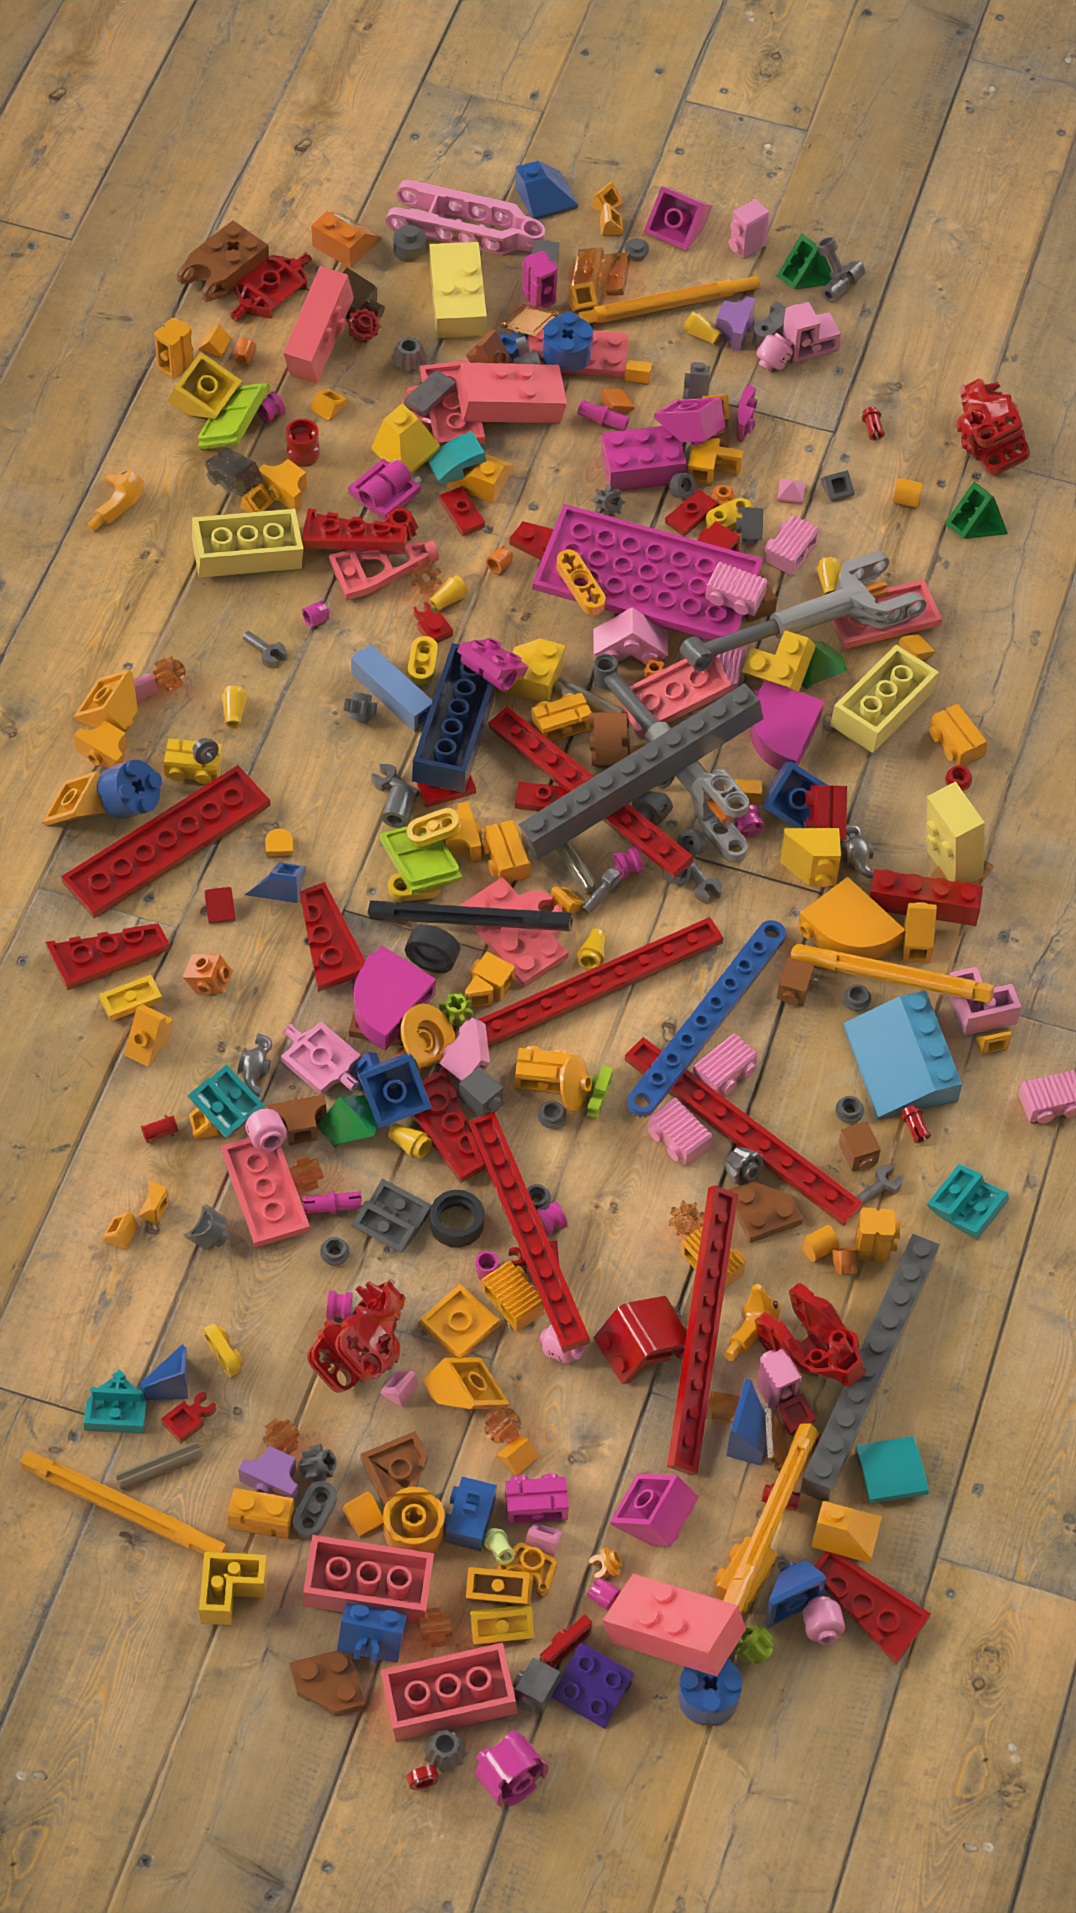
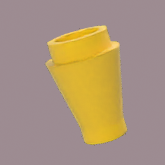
M696 312L690 314L683 326V329L687 330V334L708 341L713 345L718 341L722 333L701 313L697 314Z
M834 557L821 559L816 568L824 595L835 592L839 581L842 565Z
M456 575L453 578L449 577L429 601L435 610L440 611L442 608L464 599L465 594L469 590L465 582Z
M228 686L225 688L224 693H222L225 725L228 727H239L241 725V719L248 700V695L243 687Z
M592 929L577 953L578 962L585 969L591 970L602 965L604 962L606 934L602 930Z
M398 1123L391 1127L388 1137L397 1143L411 1158H424L432 1145V1140L428 1138L427 1133L401 1126Z

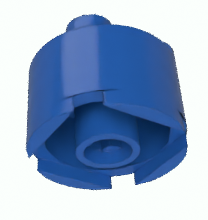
M565 312L561 316L551 319L544 326L542 353L543 360L547 365H559L560 372L563 369L570 370V373L584 369L590 363L593 329L588 322L577 317L573 312Z
M130 760L111 766L101 773L97 783L98 796H102L104 810L115 818H130L154 810L159 801L162 777L144 761Z
M727 1659L717 1676L684 1667L680 1676L678 1698L680 1708L685 1716L700 1725H720L728 1721L735 1714L741 1696L743 1682L737 1667Z

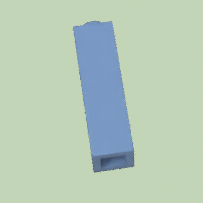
M369 645L364 650L357 651L351 658V674L414 732L424 726L432 700L372 645Z

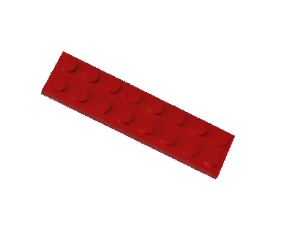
M237 765L62 875V883L93 918H96L270 807V799Z

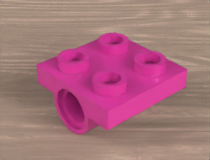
M384 458L348 487L349 495L384 521L389 512L399 507L402 508L421 492V486L411 479L410 471L405 464L399 460L389 463Z
M487 638L484 640L461 642L457 650L462 655L461 662L502 691H507L511 688L517 677L525 676L529 666L521 661L520 656L501 648V643L495 639Z

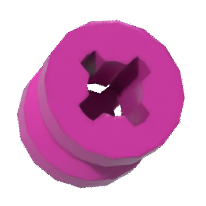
M274 391L267 394V397L263 399L257 410L258 415L265 423L273 421L276 415L282 416L286 412L282 399Z
M749 805L746 815L733 818L734 822L739 825L738 830L745 838L754 837L765 828L763 820L759 818L760 811L755 805Z
M636 847L629 848L626 853L618 852L613 855L615 868L621 873L619 877L622 879L628 878L632 873L640 874L644 872L643 861Z
M556 1201L549 1204L547 1209L536 1210L547 1236L552 1235L556 1229L563 1230L567 1228L568 1224L565 1214Z
M329 1290L326 1311L327 1320H333L335 1317L345 1320L351 1316L353 1292L338 1294L336 1291Z

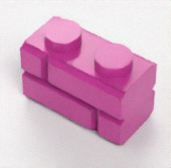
M544 251L530 254L523 260L522 295L527 301H530V305L535 311L547 308L557 301L558 267Z
M549 1473L542 1475L539 1479H529L527 1476L519 1475L512 1477L509 1481H505L508 1524L568 1520L569 1506L566 1477H559L557 1474Z

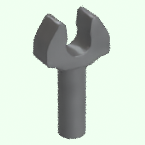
M249 630L244 633L243 639L263 653L262 664L266 667L278 668V661L273 655H278L280 658L287 660V652L281 642L268 645Z
M380 764V772L387 776L385 778L372 773V782L379 791L389 787L405 785L412 789L416 799L419 796V790L397 778L396 767L391 764Z
M693 862L691 864V876L698 884V887L695 888V897L699 901L709 904L710 896L706 890H712L718 898H721L722 884L718 878L707 879L697 864Z
M613 867L606 871L601 878V885L581 908L590 914L608 892L614 893L623 880L619 877L621 873Z
M885 1165L878 1168L875 1175L877 1181L856 1196L863 1202V1205L882 1191L889 1192L892 1195L899 1192L904 1177L901 1175L894 1181L886 1179V1177L893 1173V1165Z

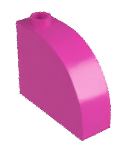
M765 680L761 689H756L754 692L760 700L764 719L750 727L752 744L758 755L777 770L780 769L783 762L791 761L799 766L822 718L824 701Z
M383 945L376 953L372 952L365 960L354 986V1014L362 1033L372 1043L386 1051L401 1034V1023L405 1013L418 1004H428L436 995V979Z

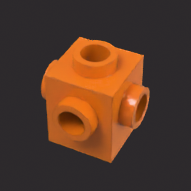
M220 954L192 955L183 978L196 994L224 993L233 970Z

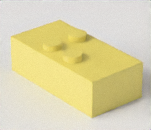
M479 242L430 244V273L437 339L484 336L486 334L487 316Z
M295 509L192 518V542L199 578L302 569L303 545Z
M895 645L834 705L830 726L871 753H874L930 697L935 690L939 672L898 645Z
M954 782L927 796V822L925 823L927 829V836L925 837L927 852L947 880L973 883L984 877L985 822L958 784Z

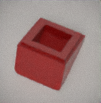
M231 887L207 889L204 891L209 924L236 920Z

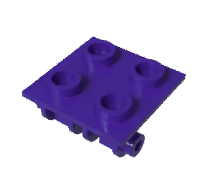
M580 1642L551 1698L605 1729L624 1692H627L633 1682L631 1679L634 1673Z

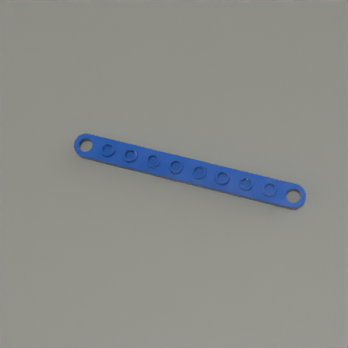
M768 920L758 927L631 1091L627 1102V1108L631 1114L633 1113L635 1117L646 1118L654 1113L657 1106L668 1095L783 944L786 930L781 923ZM766 930L767 932L774 930L778 937L770 938L766 936ZM644 1098V1100L647 1099L649 1105L646 1107H639L635 1104L634 1101H636V1099Z

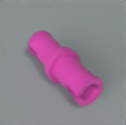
M583 399L577 411V415L598 421V425L603 426L606 424L622 431L626 430L630 419L629 416L609 410L608 406L600 407Z
M330 1191L328 1195L303 1196L305 1215L330 1212L333 1215L337 1214V1211L360 1210L362 1208L361 1191L335 1194V1191Z

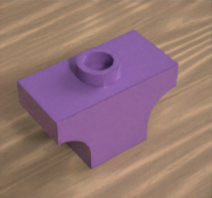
M746 296L740 302L734 303L724 300L717 316L716 329L722 332V337L730 341L731 349L740 351L747 332L752 333L755 322L753 318L755 298Z
M268 1446L261 1458L253 1461L243 1460L238 1469L240 1482L254 1488L256 1492L294 1498L295 1504L298 1498V1484L293 1482L292 1478L297 1471L296 1458Z

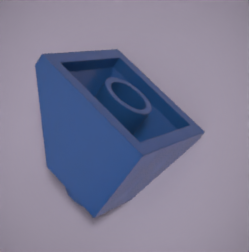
M540 161L516 167L515 187L533 219L538 220L578 208V203L559 170Z
M791 761L783 762L769 786L762 808L794 828H805L806 818H810V807L806 806V792L811 791V785L828 784Z
M404 1053L383 1061L358 1075L378 1128L432 1108L414 1058L410 1053Z
M745 1378L730 1430L726 1456L761 1466L763 1456H770L774 1439L769 1438L770 1424L751 1380Z
M804 1560L798 1564L792 1562L780 1570L769 1599L765 1619L767 1628L802 1612L810 1600L823 1596L826 1578L822 1572L808 1561Z

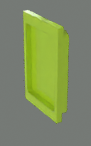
M268 383L239 386L215 419L208 418L198 436L201 440L198 448L202 450L238 445L271 386Z
M408 826L379 834L382 845L411 894L462 881L459 866L443 840L423 847L416 846L407 835Z

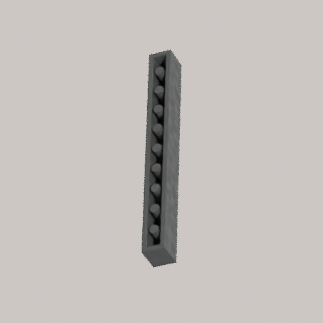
M745 683L519 823L518 826L523 842L537 860L541 859L763 720L760 700Z
M912 1234L859 1352L863 1361V1368L866 1369V1374L850 1388L843 1387L803 1476L801 1493L822 1502H829L934 1266L940 1244Z

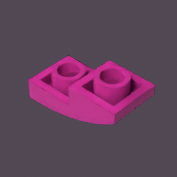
M748 384L742 393L738 409L736 430L737 440L743 442L747 434L753 432L756 425V420H754V410L758 402L755 399L756 388Z

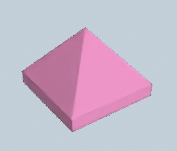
M780 479L777 501L803 504L805 482Z

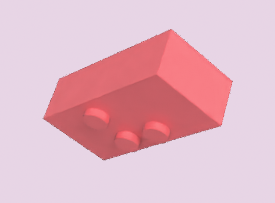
M319 267L283 352L291 376L319 383L339 332L342 333L345 329L346 316L354 299L347 274Z
M461 363L456 387L463 421L561 423L567 401L559 365Z
M312 1535L302 1606L344 1612L346 1603L361 1604L366 1607L407 1614L406 1622L423 1624L434 1553Z
M632 1574L603 1619L613 1644L714 1676L719 1674L746 1630L738 1605L636 1574Z
M503 1643L381 1670L396 1741L518 1714Z

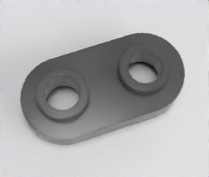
M317 1481L307 1489L293 1516V1529L300 1538L312 1539V1535L318 1536L322 1532L337 1501L336 1490L332 1484L326 1481ZM319 1497H325L327 1499L324 1503H319L316 1501V1499ZM306 1522L313 1523V1527L304 1528L303 1524Z

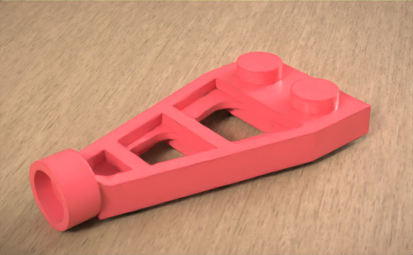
M433 540L425 543H406L405 551L346 550L329 555V562L346 601L370 594L425 563L439 560L437 547ZM397 554L407 555L409 559L407 563L398 567L391 566L388 559L389 556ZM374 559L382 561L385 568L383 572L374 577L365 576L360 565L361 562Z

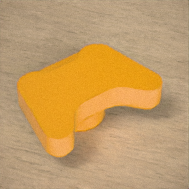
M523 1542L516 1544L513 1548L515 1555H513L515 1557L514 1560L507 1565L499 1564L498 1570L532 1573L538 1596L546 1597L557 1570V1561L537 1547H532Z

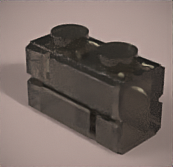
M228 447L223 448L217 453V456L214 455L205 462L209 481L215 486L221 485L227 493L233 492L242 497L251 491V487L255 488L263 482V477L256 462Z

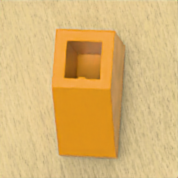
M923 902L908 904L904 924L903 961H931L934 946L936 905Z

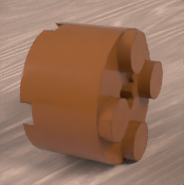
M628 712L589 713L591 729L589 744L592 766L614 765L629 756Z

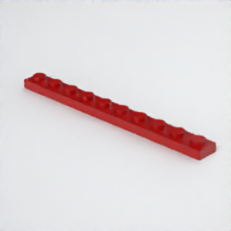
M505 707L488 722L490 730L568 793L594 777L509 707ZM629 804L602 820L674 879L694 862L693 855Z
M708 917L486 1015L478 1020L485 1023L488 1047L723 943L724 937L711 917Z
M642 1037L625 1054V1061L645 1075L662 1053V1050ZM686 1070L668 1093L672 1097L677 1098L685 1107L738 1147L757 1151L758 1154L763 1155V1166L841 1225L845 1226L862 1208L863 1202L690 1071Z
M495 1112L468 1121L470 1131L476 1141L562 1353L590 1344V1337Z
M717 1185L708 1187L667 1463L668 1468L688 1475L698 1474L738 1200L737 1193Z

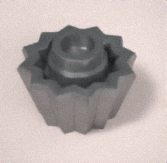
M407 337L398 341L391 358L394 360V365L399 366L400 370L406 369L410 372L413 369L418 370L419 366L425 365L424 360L427 357L420 341Z
M743 1147L735 1148L734 1151L730 1152L726 1158L725 1169L733 1183L740 1186L756 1180L757 1176L762 1172L761 1167L764 1164L762 1161L763 1155Z
M447 1729L445 1731H437L435 1735L427 1738V1745L423 1748L426 1753L424 1760L429 1762L430 1765L436 1766V1769H439L442 1773L446 1770L454 1771L456 1766L463 1765V1757L467 1755L464 1750L465 1742L455 1732H449Z

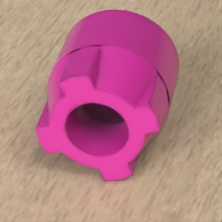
M322 600L302 609L303 619L310 628L329 620L330 611Z
M483 1251L475 1259V1269L479 1275L478 1279L481 1281L482 1278L499 1268V1259L491 1251Z
M597 1578L587 1596L608 1611L621 1590L602 1578Z

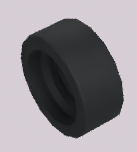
M418 925L413 928L404 950L410 961L418 967L433 973H447L452 970L461 948L455 937L447 931L432 925Z
M453 1189L443 1192L434 1200L430 1207V1229L433 1236L440 1243L449 1247L461 1248L471 1245L480 1237L484 1229V1208L481 1201L474 1194L465 1190ZM461 1206L473 1213L474 1222L467 1229L452 1231L441 1224L440 1215L447 1208Z

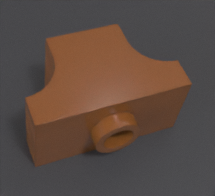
M489 330L466 355L470 363L514 364L496 330Z
M324 1094L307 1098L295 1097L285 1102L268 1105V1109H273L279 1113L287 1130L289 1145L317 1140V1124L327 1114Z

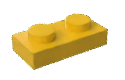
M152 975L99 994L100 1001L110 1022L135 1013L136 1008L141 1004L151 1007L162 1002V996Z
M531 1605L470 1611L473 1645L535 1638Z

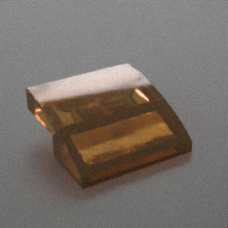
M602 247L579 249L572 285L593 281L596 294L609 296L624 295L630 265L629 253L605 254Z

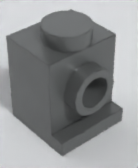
M701 362L691 363L690 373H685L683 399H699L702 396H708L711 366H706Z
M736 507V512L741 513V518H736V533H740L741 544H756V539H762L764 508Z

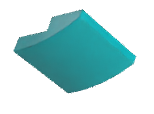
M471 431L441 446V449L428 460V464L439 484L442 485L464 478L462 469L486 462V456L477 438Z
M227 1064L211 1078H207L187 1096L225 1138L242 1127L254 1112L265 1107L260 1099Z
M958 1164L929 1200L927 1206L943 1220L978 1240L1009 1201L1008 1192L984 1182L983 1174Z
M914 1436L855 1445V1454L863 1474V1486L870 1504L929 1494L923 1464Z

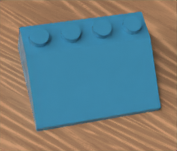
M927 991L899 996L844 1022L843 1026L878 1120L901 1115L905 1108L912 1105H917L919 1109H927L959 1100L962 1082Z

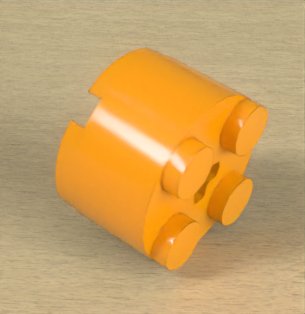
M420 1487L404 1488L395 1493V1496L385 1505L383 1513L384 1536L390 1547L434 1553L438 1550L444 1536V1508L440 1500L430 1494V1491Z

